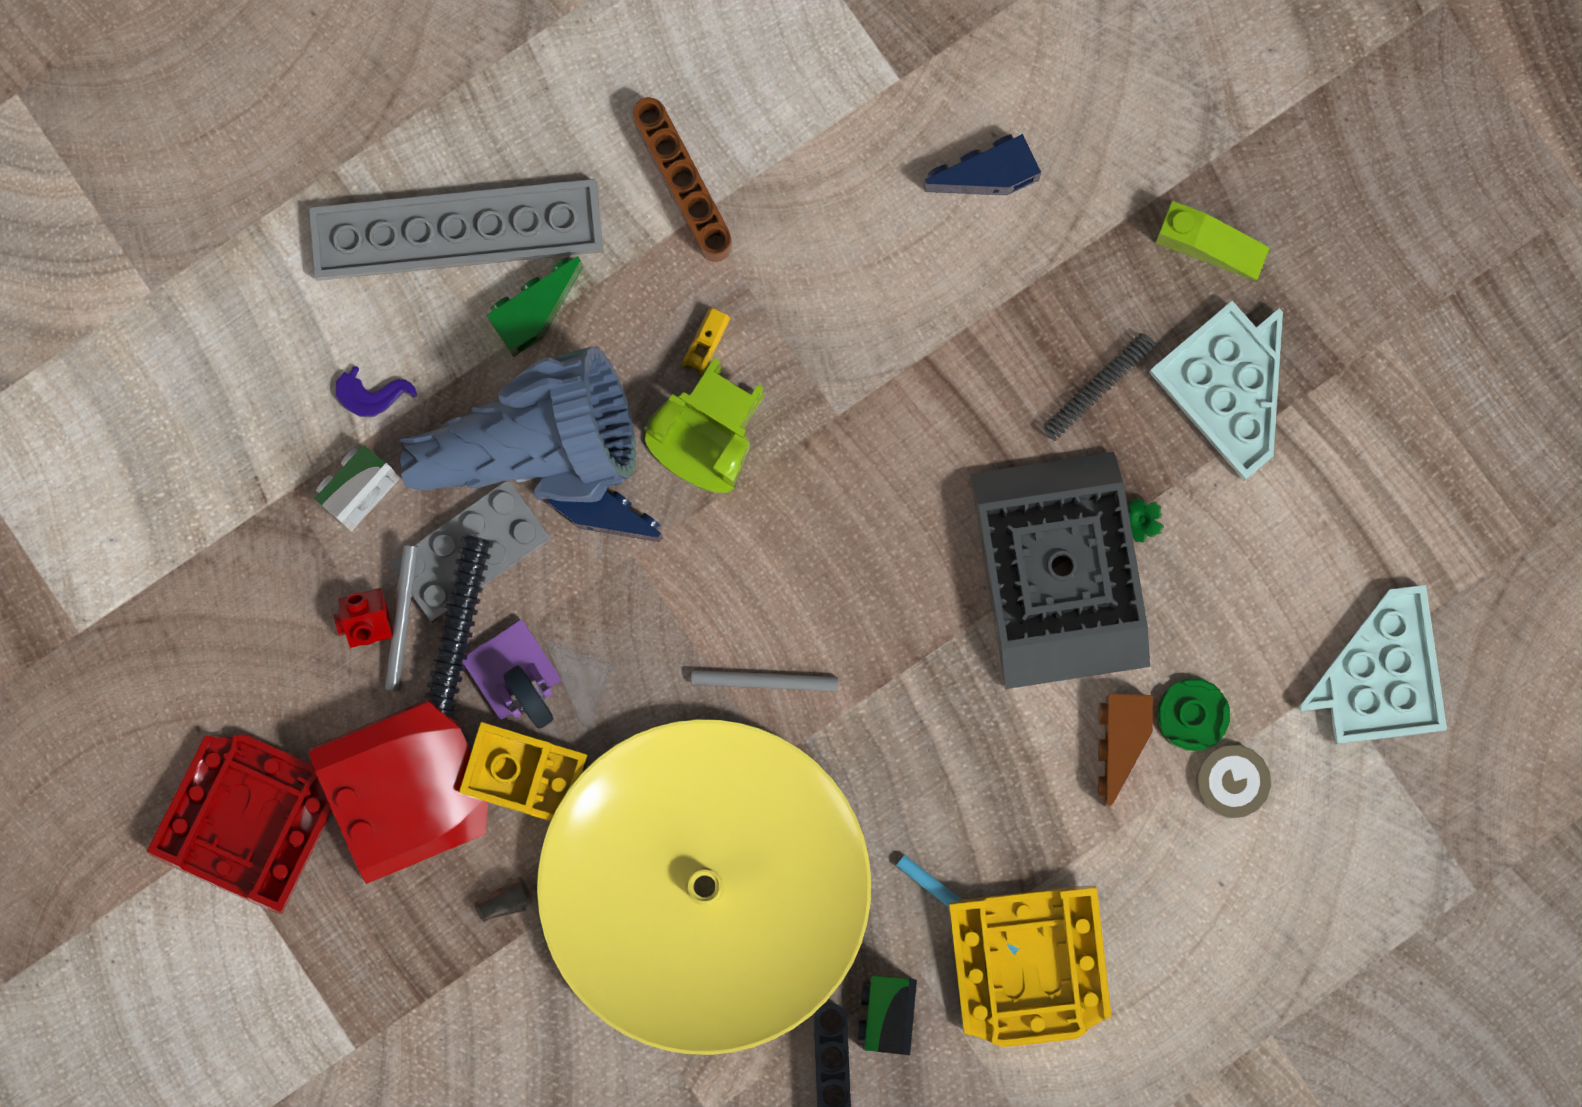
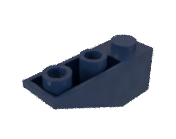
M1009 134L996 140L993 143L994 147L981 153L980 149H977L960 158L961 163L950 168H948L947 164L931 170L928 173L929 177L924 181V189L926 192L1007 196L1038 182L1041 170L1024 135L1021 134L1013 138V135Z
M614 491L612 495L605 492L602 499L596 502H567L553 499L548 501L552 509L579 529L660 542L663 539L662 534L658 531L661 525L644 512L639 517L631 511L629 507L632 503L617 491Z

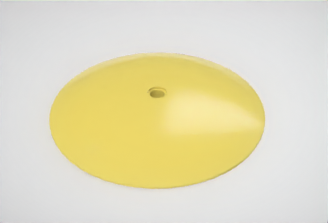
M723 720L673 722L643 731L615 745L596 759L567 791L548 827L541 850L537 887L539 915L544 937L561 975L576 996L606 1024L634 1040L666 1051L695 1055L733 1053L759 1046L794 1029L812 1016L842 983L856 958L868 923L871 904L869 855L857 817L845 795L823 768L802 750L776 735L742 723ZM703 876H708L715 882L714 893L708 897L698 896L694 889L696 881Z

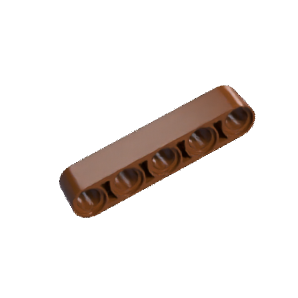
M652 97L639 100L634 106L633 117L636 129L701 254L712 262L723 261L732 250V240L728 227L664 105ZM646 111H655L660 115L659 119L653 124H645L640 120L642 114ZM662 142H671L676 146L675 151L667 156L659 154L656 150ZM679 173H687L692 177L691 183L685 187L675 185L673 179ZM696 204H703L707 206L709 212L703 218H694L689 214L691 207ZM713 235H719L725 240L724 246L718 250L708 248L705 243Z

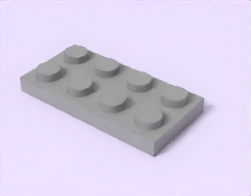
M506 480L415 544V546H418L412 596L431 623H434L448 612L445 605L450 603L451 599L447 597L448 592L453 591L450 583L455 581L456 578L453 575V570L458 569V564L455 561L457 558L460 559L461 553L458 552V548L463 547L464 543L460 541L461 536H475L490 540L493 543V548L488 549V554H491V557L486 559L485 565H488V570L483 571L482 576H485L486 579L485 582L480 584L482 588L551 540L510 480ZM402 554L390 562L398 576H400Z

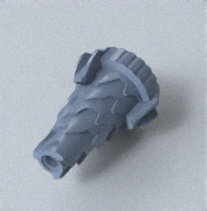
M594 346L562 354L554 359L550 357L543 358L530 365L506 387L500 390L498 394L500 400L471 407V414L448 420L438 429L400 439L403 448L400 454L403 482L407 488L418 490L462 487L467 485V488H479L515 479L517 484L543 477L534 489V494L538 500L549 498L567 502H596L602 499L608 487L624 483V479L630 478L636 466V441L627 399L612 363L603 351Z

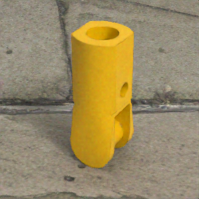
M708 308L683 359L682 367L686 368L688 365L699 370V375H704L731 320L727 314L714 308ZM697 345L709 349L705 357L694 353Z

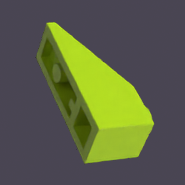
M1172 201L1156 240V244L1256 282L1270 249L1267 245L1220 220L1175 201Z

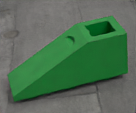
M578 256L572 260L569 257L560 260L552 266V273L541 280L539 277L529 280L521 287V293L512 299H509L508 296L504 297L490 307L492 312L487 314L489 322L513 357L544 338L583 269Z

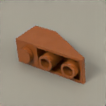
M1108 694L1106 696V703H1099V725H1105V739H1099L1098 761H1105L1104 776H1098V798H1104V807L1113 805L1153 732V695Z

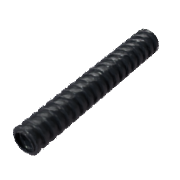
M470 535L461 536L460 539L464 543L463 547L458 548V552L461 553L460 559L457 558L455 561L458 564V569L453 570V575L456 578L455 581L450 583L453 591L448 592L447 597L451 599L450 603L445 605V608L448 609L447 614H444L442 618L445 620V625L440 626V631L443 634L442 637L437 639L440 647L435 648V653L438 656L437 659L432 661L435 669L431 670L429 674L433 678L432 681L427 683L430 691L425 693L424 696L426 699H430L449 718L454 716L455 711L452 710V706L457 704V699L454 697L455 694L460 692L457 684L462 682L463 679L459 675L460 671L465 670V666L462 665L463 660H467L468 657L465 654V649L470 648V644L467 641L473 635L470 632V628L475 626V621L472 619L473 615L478 614L475 606L480 604L481 601L477 597L478 593L483 592L480 584L485 582L486 579L482 575L484 570H488V565H485L486 559L491 557V554H488V549L493 548V543L490 540Z

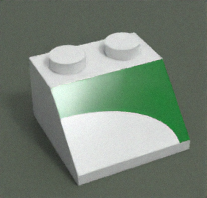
M364 444L359 450L353 448L341 461L342 469L334 477L329 475L320 483L316 489L319 494L314 498L350 532L358 526L400 479L386 462Z

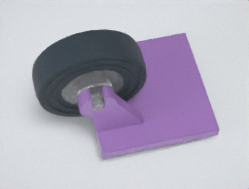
M522 619L469 653L467 660H463L466 669L500 720H503L510 714L518 718L526 712L535 727L540 729L554 719L543 700L553 695L550 688L562 681V679Z

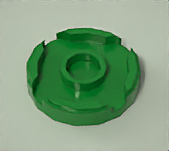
M1184 679L1173 684L1161 696L1157 706V724L1162 736L1171 745L1184 751H1202L1214 746L1225 735L1230 723V706L1224 694L1215 684L1203 679Z

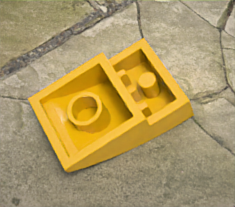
M481 722L459 793L551 822L556 809L567 791L583 773L587 755Z

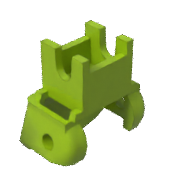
M714 357L691 395L683 392L677 397L672 394L669 400L650 417L644 426L646 432L645 443L651 454L666 469L680 479L697 488L713 493H729L735 489L747 454L751 449L750 442L745 437V427L763 401L765 394L763 393L764 388L760 385H757L750 395L719 375L722 371L721 361Z

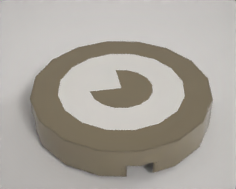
M1241 745L1223 746L1211 752L1201 763L1197 775L1198 792L1204 805L1215 814L1229 819L1246 817L1257 811L1267 800L1271 788L1270 771L1264 759L1254 750Z

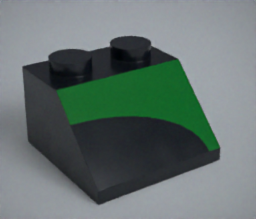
M871 976L870 983L863 982L861 1005H868L867 1020H859L858 1042L865 1043L864 1051L910 1055L916 979Z

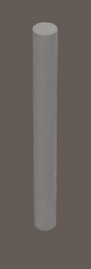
M403 545L392 629L393 638H391L385 690L399 691L418 552V546Z
M692 670L691 685L837 692L838 677Z

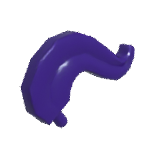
M357 366L352 367L349 374L344 372L336 381L335 396L346 410L359 417H376L385 412L403 393L408 392L412 398L417 396L416 388L411 382L404 379L394 380L379 391L371 393L363 387L362 381L356 378L359 372Z

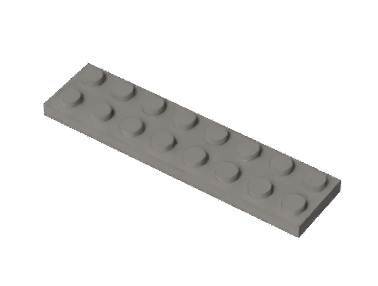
M596 179L309 207L314 274L317 281L603 252Z

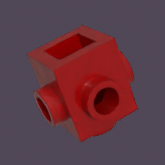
M381 588L365 592H355L338 598L340 613L334 614L335 625L339 636L346 635L350 648L370 645L377 641L393 638L390 614Z

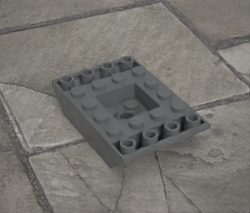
M1109 452L970 474L1005 690L1150 667L1148 625L1124 483L1115 453ZM1064 556L1072 562L1073 569L1069 575L1059 576L1054 573L1052 561L1056 557Z

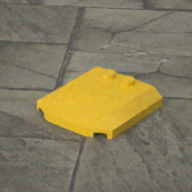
M1072 886L949 902L964 1034L973 1035L1003 1048L1078 1039L1093 1026L1112 1017L1096 886ZM1008 944L1019 948L1015 955L1008 948Z

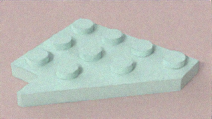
M1231 301L1155 365L1149 373L1243 481H1246L1274 456L1283 311L1279 308L1258 327H1255L1239 307Z
M1426 585L1388 590L1300 704L1299 712L1331 709L1336 745L1447 730Z

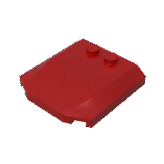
M430 699L308 748L315 773L358 871L366 884L486 835L488 802L459 793L471 756V749L460 724L444 714Z
M233 735V737L204 736L146 852L173 868L266 910L282 915L328 822L332 809L312 764L248 735Z

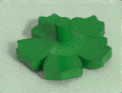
M1139 498L1129 502L1130 511L1128 512L1132 536L1135 542L1144 543L1147 536L1154 537L1157 534H1162L1164 525L1156 520L1162 517L1160 512L1162 506L1158 505L1157 502H1151L1147 505L1146 500H1140Z

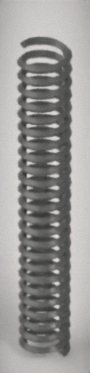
M1139 333V337H1135V341H1131L1130 345L1126 346V349H1122V353H1118V357H1114V361L1110 360V365L1106 364V368H1102V372H1098L1097 376H1094L1093 380L1089 381V384H1085V388H1081V392H1077V396H1073V400L1068 401L1069 404H1064V408H1060V412H1056V416L1052 415V420L1048 419V424L1044 423V429L1053 441H1057V438L1049 429L1057 437H1061V434L1052 424L1061 433H1065V430L1056 420L1066 429H1069L1068 424L1060 416L1070 425H1073V421L1064 412L1077 422V417L1069 408L1079 418H1082L1081 413L1073 404L1083 414H1086V410L1077 400L1087 410H1090V406L1081 396L1091 406H1094V402L1085 392L1095 402H1098V398L1090 389L1099 398H1102V394L1094 385L1103 394H1106V390L1098 381L1107 390H1111V387L1102 377L1111 386H1115L1112 379L1115 382H1119L1117 376L1123 378L1122 373L1127 374L1126 369L1131 370V366L1135 367V362L1139 363V358L1144 359L1143 354L1148 355L1147 350L1152 351L1151 346L1156 347V343L1146 334ZM1142 337L1146 338L1149 344Z

